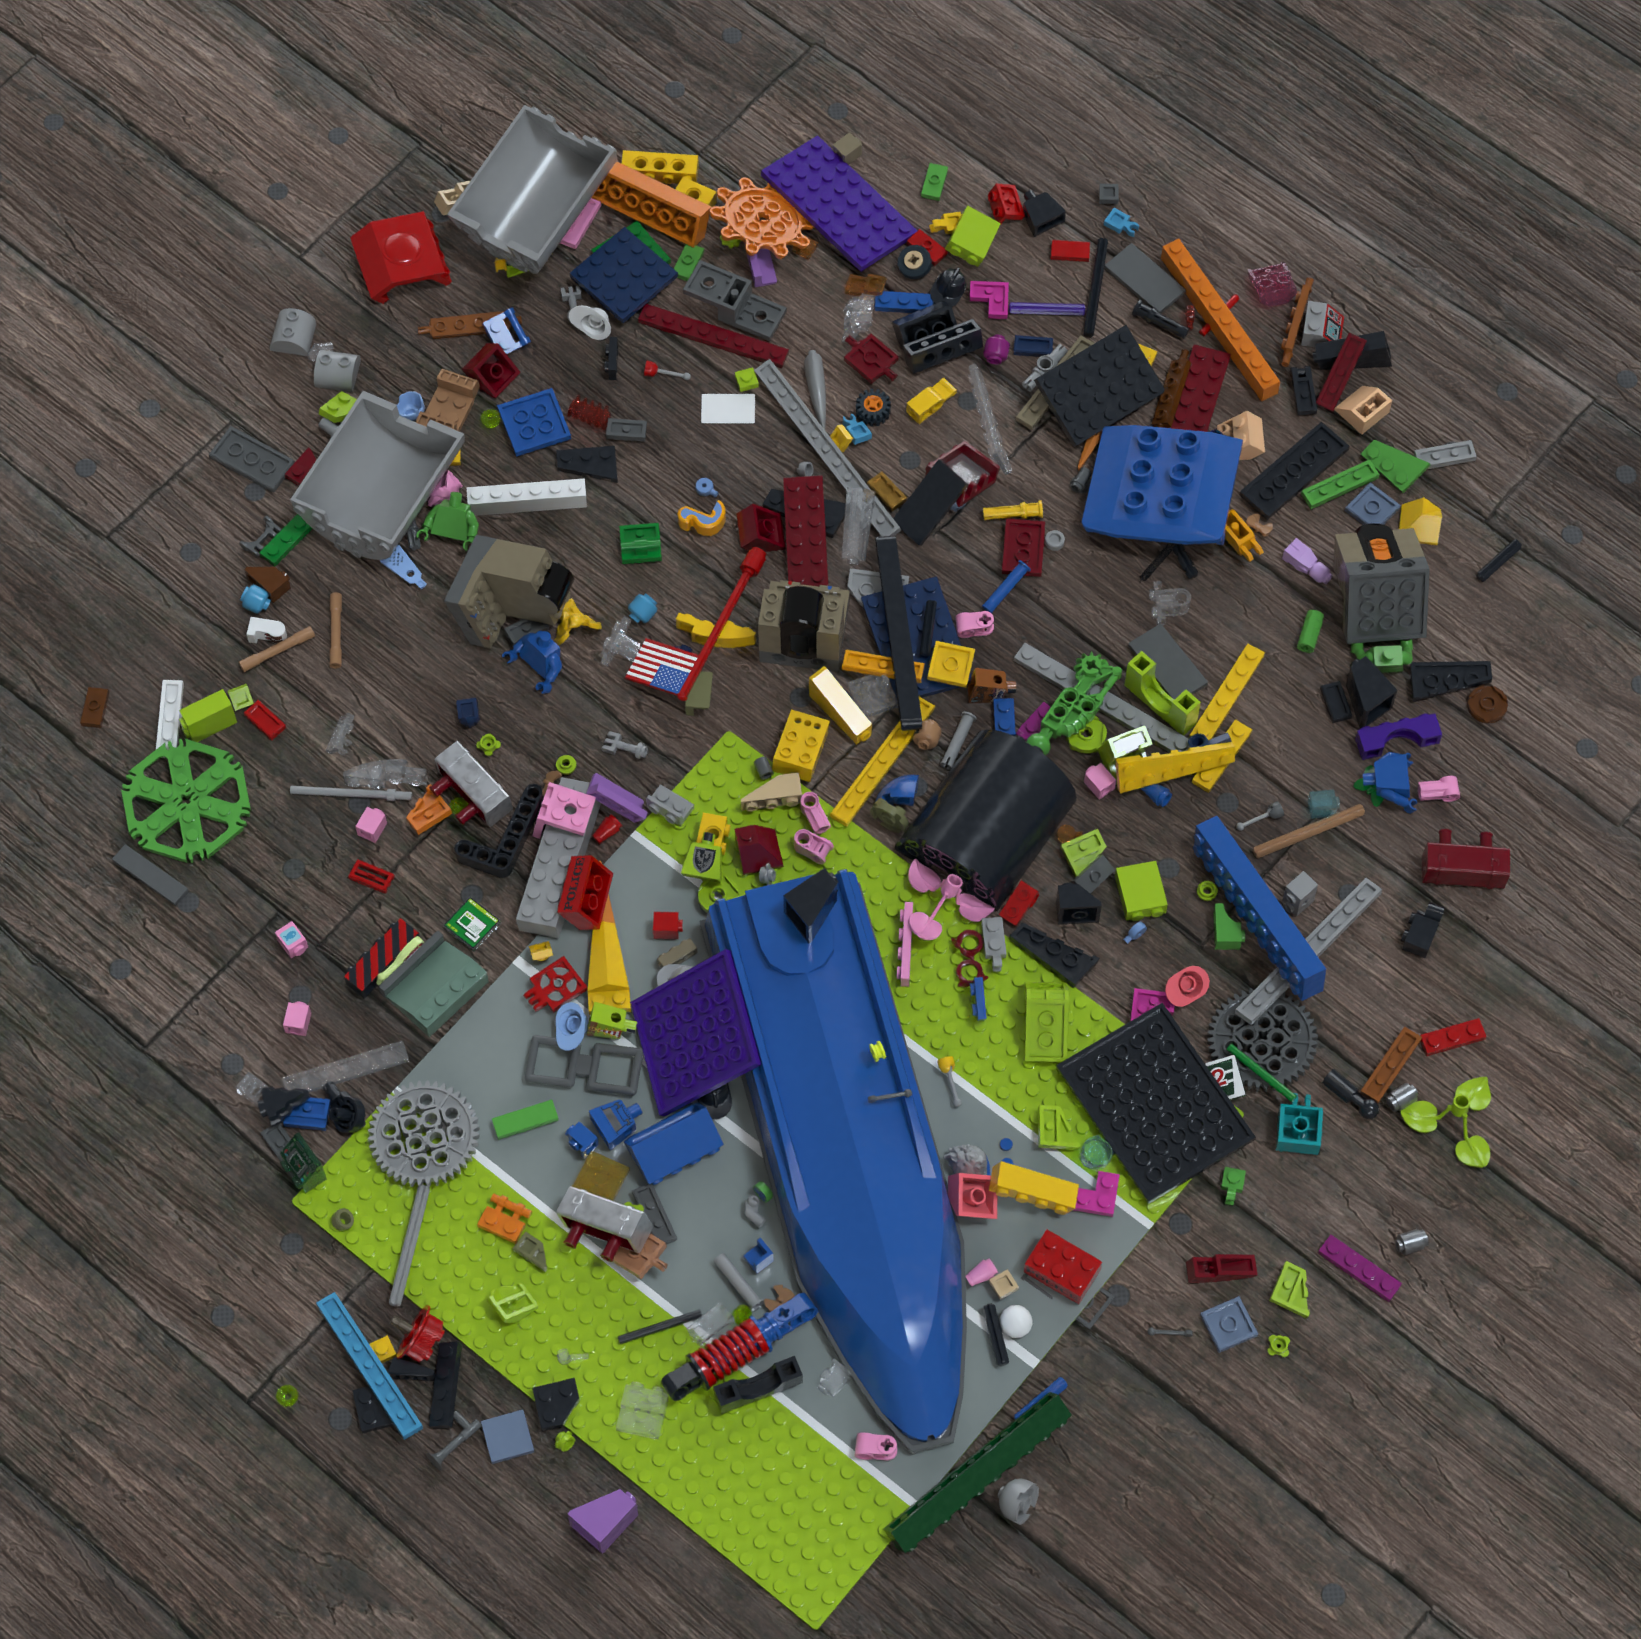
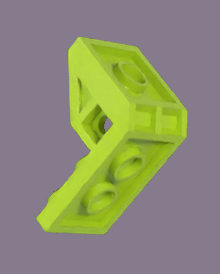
M1025 982V1061L1063 1062L1067 1059L1069 989L1067 983Z

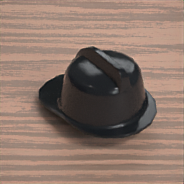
M960 268L946 269L937 277L930 292L931 299L935 304L945 301L953 307L959 302L966 290L965 277L960 272Z
M728 1083L697 1099L699 1104L707 1108L712 1119L725 1117L732 1107V1097Z

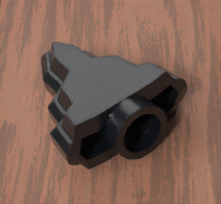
M273 1086L262 1088L263 1100L258 1101V1107L263 1118L268 1116L273 1127L282 1123L283 1118L291 1115L294 1108L302 1106L310 1098L309 1091L299 1088L287 1090L284 1087L276 1089Z

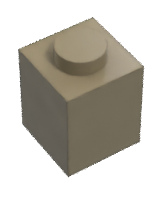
M849 132L833 144V152L837 153L849 165L862 155V142L858 137H854Z

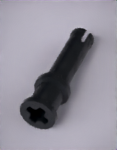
M1141 300L1137 302L1133 309V316L1137 315L1145 319L1148 324L1155 323L1185 339L1189 332L1188 327L1158 313L1157 308H1151L1143 304Z

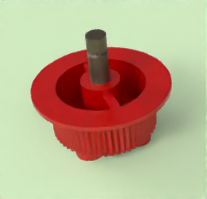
M426 1305L419 1312L411 1325L396 1316L392 1317L390 1323L406 1332L397 1351L396 1357L398 1359L406 1354L418 1362H421L423 1359L427 1361L433 1353L432 1346L435 1341L439 1342L444 1335L443 1321L429 1314L430 1305Z

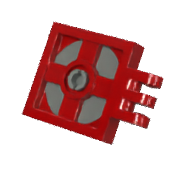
M562 956L529 978L534 987L525 992L523 996L529 999L530 1005H534L533 1009L535 1012L548 1005L554 1013L562 1005L569 1003L587 991L588 988L567 959Z

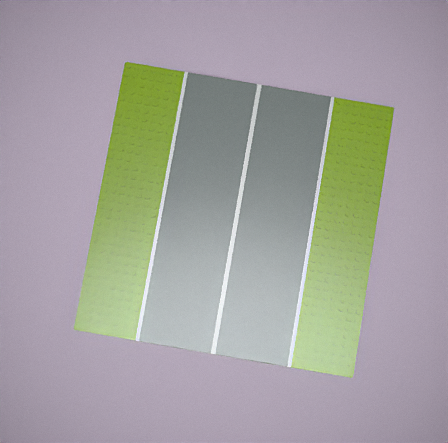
M728 731L672 790V792L694 804V809L681 826L676 823L671 824L661 814H654L652 812L603 864L614 873L609 890V898L628 980L630 1002L658 987L656 978L661 969L658 964L659 956L662 953H667L672 947L680 945L683 940L690 938L696 945L698 953L680 965L694 967L709 958L700 927V920H705L707 913L701 908L698 900L699 887L704 880L686 877L681 874L692 842H697L703 813L726 816L727 823L731 825L729 837L725 836L724 840L727 846L725 855H722V877H729L736 883L739 897L745 895V891L767 886V883L760 882L759 872L743 875L734 829L750 825L775 829L784 867L774 869L776 878L772 884L814 875L823 868L828 873L832 872L834 875L839 870L847 869L848 872H854L858 883L860 882L947 1184L948 1176L955 1173L948 1166L949 1162L945 1160L944 1155L950 1153L948 1149L953 1146L971 1144L981 1148L987 1155L990 1164V1176L993 1166L1004 1158H1010L1016 1166L1079 1184V1188L1094 1191L1096 1190L1098 1171L1120 1174L1113 1217L1074 1210L1061 1215L1055 1213L1052 1209H1040L1032 1203H1020L1015 1198L1000 1196L997 1199V1219L957 1216L964 1239L965 1275L983 1259L987 1260L990 1258L998 1271L996 1275L1008 1269L1019 1286V1290L1000 1300L990 1285L989 1280L971 1287L965 1277L967 1334L964 1391L955 1439L952 1444L911 1454L878 1418L840 1362L816 1317L785 1334L781 1340L772 1342L773 1349L770 1353L760 1355L758 1359L752 1354L753 1361L751 1363L746 1362V1366L743 1368L739 1366L737 1372L731 1369L732 1374L730 1376L725 1375L724 1380H719L715 1375L718 1382L714 1386L732 1379L743 1380L754 1377L768 1370L774 1363L792 1356L796 1357L801 1369L803 1383L721 1414L715 1399L713 1386L708 1391H705L701 1386L687 1394L683 1399L673 1401L661 1385V1380L666 1374L687 1363L685 1355L691 1354L699 1348H704L705 1344L718 1339L720 1335H725L728 1330L732 1331L735 1326H739L749 1316L752 1315L758 1320L766 1312L769 1313L765 1303L756 1311H750V1306L717 1264L714 1263V1259L718 1255L725 1253L726 1257L760 1299L776 1300L779 1295L773 1288L775 1285H783V1288L791 1290L795 1296L801 1293L795 1278L774 1196L767 1203L759 1198L758 1213L766 1219L762 1227L759 1228L745 1216V1201L751 1195L757 1196L753 1186L762 1181L771 1191L772 1189L741 1076L728 1082L732 1097L730 1112L720 1119H712L724 1143L723 1146L719 1147L720 1150L712 1155L706 1154L700 1157L701 1160L693 1165L687 1164L682 1167V1171L674 1175L670 1173L663 1177V1181L653 1185L677 1236V1240L667 1244V1248L659 1256L661 1261L668 1264L664 1272L653 1266L642 1279H639L615 1263L601 1258L600 1255L607 1242L586 1234H582L576 1249L569 1248L563 1243L570 1229L563 1225L556 1212L570 1186L587 1190L589 1193L623 1205L626 1202L638 1205L632 1190L648 1184L624 1143L625 1140L614 1149H608L590 1120L589 1110L616 1100H622L626 1108L638 1103L643 1114L634 1118L636 1131L630 1135L632 1136L687 1106L698 1103V1100H695L665 1117L659 1116L644 1054L637 1093L635 1095L589 1090L587 1088L588 1078L578 1076L575 1078L573 1087L525 1081L532 1036L556 1037V1015L558 1012L557 1010L553 1013L548 1005L535 1012L533 1009L534 1005H530L529 999L523 996L525 992L534 987L529 978L564 956L588 988L593 930H579L565 919L559 938L538 934L395 1088L401 1092V1085L408 1089L410 1082L416 1087L418 1081H421L422 1086H425L427 1080H429L430 1086H433L435 1081L438 1082V1087L445 1083L446 1090L452 1086L454 1093L460 1091L461 1097H466V1103H471V1109L475 1110L476 1115L474 1117L478 1118L477 1125L480 1128L477 1131L480 1138L476 1139L479 1146L473 1147L476 1150V1154H470L472 1162L465 1161L467 1168L460 1167L461 1174L454 1172V1179L447 1176V1183L440 1179L439 1185L436 1186L434 1181L431 1182L403 1295L420 1309L430 1305L429 1314L443 1321L442 1327L534 1402L535 1398L532 1388L575 1378L580 1401L572 1410L564 1426L807 1625L817 1630L890 1544L891 1539L883 1528L943 1480L1193 1178L1148 1204L1056 1069V1065L1061 1062L1025 1061V982H1066L1012 943L1006 935L1004 937L1007 955L1006 958H1001L1002 967L1000 972H993L992 959H985L984 943L980 952L974 955V960L981 964L984 975L989 977L983 982L987 1019L977 1021L976 1016L972 1015V1004H975V997L970 994V986L958 987L959 979L956 973V969L962 961L971 959L965 957L960 952V949L954 947L951 938H957L965 930L977 931L983 938L981 921H970L960 914V905L956 904L955 897L946 898L933 919L942 926V932L938 938L924 940L912 931L909 987L901 986V979H897V966H901L902 960H898V947H902L903 941H899V928L904 926V922H900V909H904L905 902H913V913L922 912L930 917L943 897L941 887L934 892L930 890L927 892L916 890L908 880L909 863L851 821L846 827L831 818L830 813L834 808L819 796V803L831 828L822 834L816 835L832 842L834 848L827 854L824 864H818L796 852L794 849L795 833L801 829L814 833L806 816L801 812V803L792 807L784 805L774 809L760 808L751 812L741 811L742 798L776 776L783 774L774 772L770 778L762 780L756 770L754 761L765 756L734 733ZM768 759V762H769V764H770V766H771V768H772L773 762H771V761ZM801 784L802 795L806 792H812ZM813 802L805 803L809 807L815 805ZM804 839L799 840L801 844L808 843V841ZM714 893L715 899H722L723 893ZM654 912H679V920H683V932H679V939H654ZM968 935L964 937L961 947L965 950H973L979 945V940L975 936ZM549 941L553 956L544 961H533L529 946ZM966 965L962 968L961 974L967 980H973L977 978L978 970L973 965ZM1068 985L1067 1059L1125 1025L1076 987L1072 988L1070 985ZM585 991L570 1002L578 1004L583 1009L589 1022L588 991ZM631 1007V1012H626L625 1019L635 1021ZM637 1026L635 1034L622 1032L620 1039L586 1035V1031L581 1042L580 1054L592 1055L593 1047L596 1043L642 1049ZM539 1044L534 1074L567 1079L572 1050L565 1051L559 1046ZM601 1052L596 1082L629 1086L634 1056ZM953 1056L955 1068L951 1074L958 1098L962 1101L959 1107L953 1104L954 1096L947 1073L941 1072L938 1067L937 1061L941 1058ZM551 1099L553 1100L559 1121L498 1140L492 1118ZM425 1100L422 1102V1105H429L432 1101ZM405 1105L401 1110L408 1111L411 1106ZM1039 1105L1061 1107L1066 1121L1069 1122L1072 1128L1071 1132L1076 1142L1079 1141L1080 1143L1079 1150L1038 1147ZM1235 1106V1108L1243 1118L1244 1113ZM421 1112L416 1113L417 1118L422 1117ZM451 1113L447 1118L454 1119L457 1117V1114ZM371 1114L365 1121L366 1125L353 1133L293 1198L292 1203L393 1286L418 1183L415 1182L413 1187H410L409 1181L402 1185L401 1178L395 1182L394 1175L388 1177L387 1171L382 1172L381 1165L377 1166V1158L373 1159L372 1153L374 1151H370L369 1145L371 1143L368 1141V1137L371 1136L368 1133V1129L372 1128L369 1122L375 1121ZM440 1115L443 1125L442 1129L445 1132L447 1142H449L447 1127L444 1124L442 1115ZM430 1119L427 1121V1124L432 1125L436 1123L437 1120ZM579 1121L598 1137L599 1145L585 1159L581 1157L580 1150L576 1151L569 1145V1139L565 1135L567 1129L572 1125L575 1126ZM410 1124L406 1129L413 1130L416 1125ZM399 1126L401 1133V1141L403 1142L405 1152L407 1153V1148L405 1144L406 1138L405 1136H403L401 1126ZM388 1130L386 1135H393L396 1131ZM456 1132L452 1137L459 1138L462 1136V1133ZM435 1138L432 1140V1143L438 1144L442 1139ZM1004 1138H1009L1013 1143L1009 1151H1003L1000 1148V1142ZM415 1143L411 1148L418 1149L421 1147V1144ZM394 1149V1150L391 1151L390 1154L396 1155V1154H398L401 1150H400V1149ZM430 1150L426 1151L427 1156L432 1155ZM440 1157L437 1162L443 1163L447 1158ZM418 1163L416 1168H424L426 1163ZM493 1194L504 1195L508 1197L509 1201L516 1204L521 1203L526 1206L525 1208L532 1211L529 1219L521 1216L519 1220L526 1225L520 1238L527 1232L543 1243L547 1265L546 1272L513 1251V1247L516 1244L478 1227L477 1224L486 1207L489 1206L495 1209L497 1204L490 1201ZM345 1208L352 1213L354 1223L351 1228L339 1231L333 1227L331 1218L334 1212ZM506 1208L502 1212L511 1217L514 1214L513 1211ZM340 1219L341 1222H342L343 1224H345V1220H344V1219ZM1046 1229L1102 1261L1101 1271L1079 1305L1029 1275L1027 1276L1028 1279L1053 1296V1298L1050 1299L1027 1281L1021 1279L1023 1274L1025 1275V1262ZM761 1238L773 1252L774 1262L756 1274L743 1255L757 1245V1240ZM522 1283L539 1306L517 1323L504 1322L490 1304L488 1298L492 1290ZM990 1303L995 1305L998 1318H1000L1003 1310L1010 1305H1020L1030 1312L1033 1320L1031 1330L1021 1338H1012L1002 1331L1009 1358V1364L1005 1366H998L996 1363L983 1311V1306ZM699 1309L701 1311L702 1318L623 1344L619 1343L617 1336ZM871 1433L892 1436L897 1443L898 1452L896 1457L888 1461L856 1458L857 1434ZM886 1445L884 1450L889 1451L890 1445Z

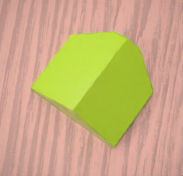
M522 1283L492 1290L488 1301L504 1322L517 1323L539 1306Z

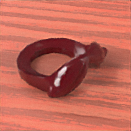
M965 930L957 938H951L954 947L960 949V952L971 960H974V955L983 948V938L980 933L974 930ZM968 935L977 937L979 940L977 948L973 950L962 948L961 944L964 937Z
M975 960L962 961L956 969L959 979L958 987H969L970 983H973V980H967L961 974L962 968L966 965L975 966L978 970L977 977H983V982L989 978L984 975L981 964Z

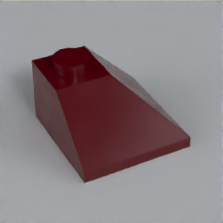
M758 825L734 829L743 875L758 873L761 867H766L767 863H770V867L773 869L784 867L775 829Z

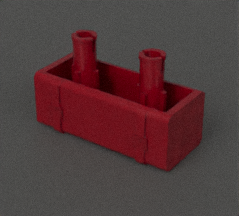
M1450 829L1439 830V843L1427 842L1422 854V883L1486 887L1487 889L1505 888L1510 877V848L1492 847L1493 834L1491 832H1481L1479 834L1480 846L1451 844L1452 831Z

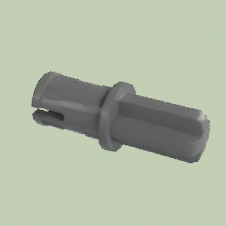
M416 519L405 533L409 548L413 551L421 547L420 539L417 538V532L420 529L417 527Z

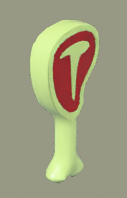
M419 936L413 938L398 954L395 961L385 971L377 975L376 984L380 985L425 942Z

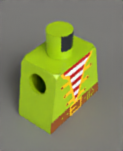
M594 1002L586 1035L620 1039L622 1032L635 1034L637 1021L625 1019L627 1011L624 1009Z

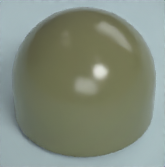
M342 1208L334 1212L331 1223L335 1229L344 1231L352 1227L354 1217L348 1209ZM340 1219H344L345 1224H343Z

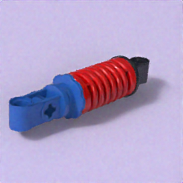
M799 1293L773 1311L766 1312L758 1320L751 1315L748 1319L741 1322L739 1326H735L732 1331L728 1330L725 1335H720L718 1339L705 1344L704 1348H699L695 1352L685 1355L687 1363L666 1374L661 1380V1385L673 1401L683 1399L687 1394L701 1386L705 1391H708L718 1382L715 1375L722 1381L725 1375L730 1376L732 1374L731 1369L737 1372L739 1366L743 1368L746 1366V1362L751 1363L753 1361L752 1354L758 1359L760 1355L770 1353L773 1349L772 1342L781 1340L785 1334L812 1320L817 1315L818 1309L806 1293Z

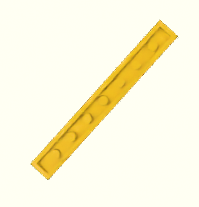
M919 697L923 721L928 719L934 711L935 705ZM900 721L830 813L831 818L846 827L850 824L911 742L915 730L902 731Z

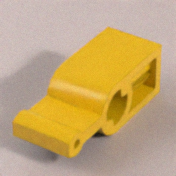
M942 378L933 387L925 388L908 401L906 412L918 424H921L938 411L947 399L954 396L957 390L945 378Z

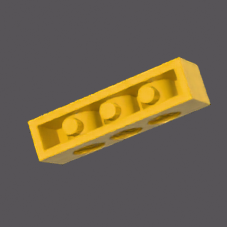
M623 150L621 164L661 183L679 184L683 177L697 183L698 155Z

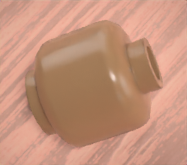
M931 719L923 720L922 729L914 731L913 741L922 750L933 749L938 745L942 730L936 721Z

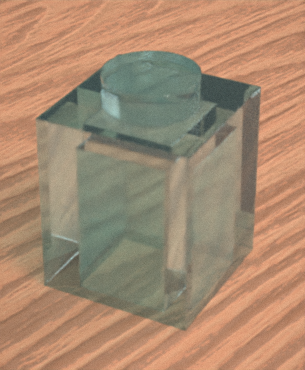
M1334 789L1312 791L1309 793L1308 805L1311 819L1324 818L1336 814L1337 809L1340 808V801L1338 796L1335 797Z

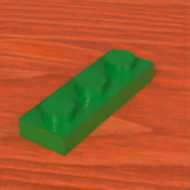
M297 514L259 552L260 557L276 567L313 528Z

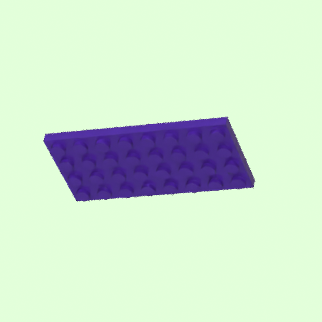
M818 135L761 170V176L860 271H863L905 244L918 231L855 170L844 162L837 153H834Z

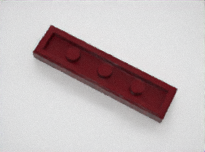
M1348 333L1316 401L1317 405L1334 412L1367 340Z

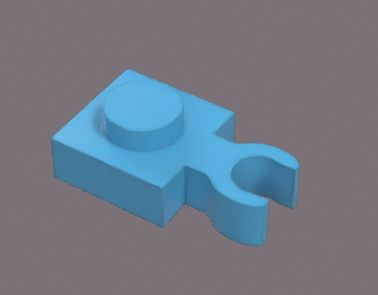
M1113 208L1104 220V226L1119 234L1124 230L1129 236L1134 237L1135 231L1131 229L1139 230L1138 223L1130 222V216L1116 208Z
M850 414V420L843 416L842 424L852 436L854 445L872 439V433L863 421L857 423L856 417L853 414Z

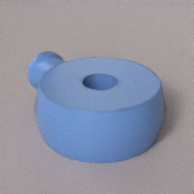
M701 478L696 482L695 489L700 496H709L711 494L713 497H717L718 492L714 490V485L710 479Z
M1143 922L1136 923L1128 931L1129 935L1124 938L1125 942L1129 944L1132 939L1135 940L1142 936L1147 930L1146 925Z

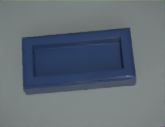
M1015 335L1013 355L1041 357L1047 354L1050 355L1053 350V338Z

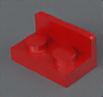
M996 183L988 193V201L990 202L995 220L1001 224L1005 219L1022 220L1025 214L1016 186Z

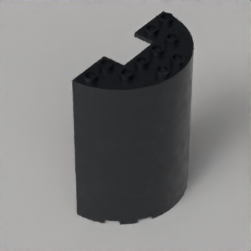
M982 730L974 736L896 843L894 850L913 861L917 859L928 868L934 864L949 874L959 876L962 879L963 891L965 893L973 895L982 902L991 905L998 912L1077 801L1076 790L1062 770L1043 754L1041 748L1028 744L1024 738L1018 735L1015 737L1002 731Z

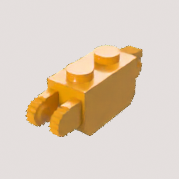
M1231 509L1227 517L1225 539L1240 556L1243 555L1251 562L1254 558L1249 550L1253 548L1258 555L1263 554L1264 551L1256 541L1250 527L1234 509Z

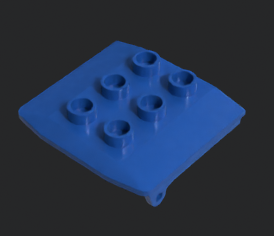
M1125 425L1104 427L1082 518L1083 528L1086 532H1095L1115 538L1176 544L1216 543L1217 545H1224L1225 527L1243 439L1213 432L1152 426Z

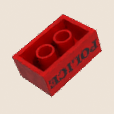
M592 855L571 856L557 913L579 930L600 929L614 873Z
M1046 1229L1025 1262L1024 1273L1079 1305L1101 1271L1102 1261Z

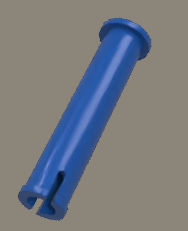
M1021 560L1018 561L1019 564L982 605L986 611L992 614L1027 571H1031Z

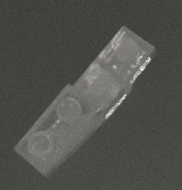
M403 759L373 761L343 772L345 785L350 787L365 786L370 789L385 788L386 781L393 784L409 783L413 786L427 785L428 779L426 769L408 767L407 760Z

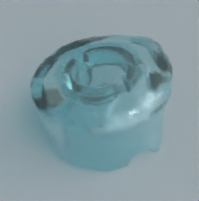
M1096 1135L1088 1138L1082 1144L1079 1159L1085 1167L1092 1170H1100L1109 1164L1114 1152L1106 1140Z

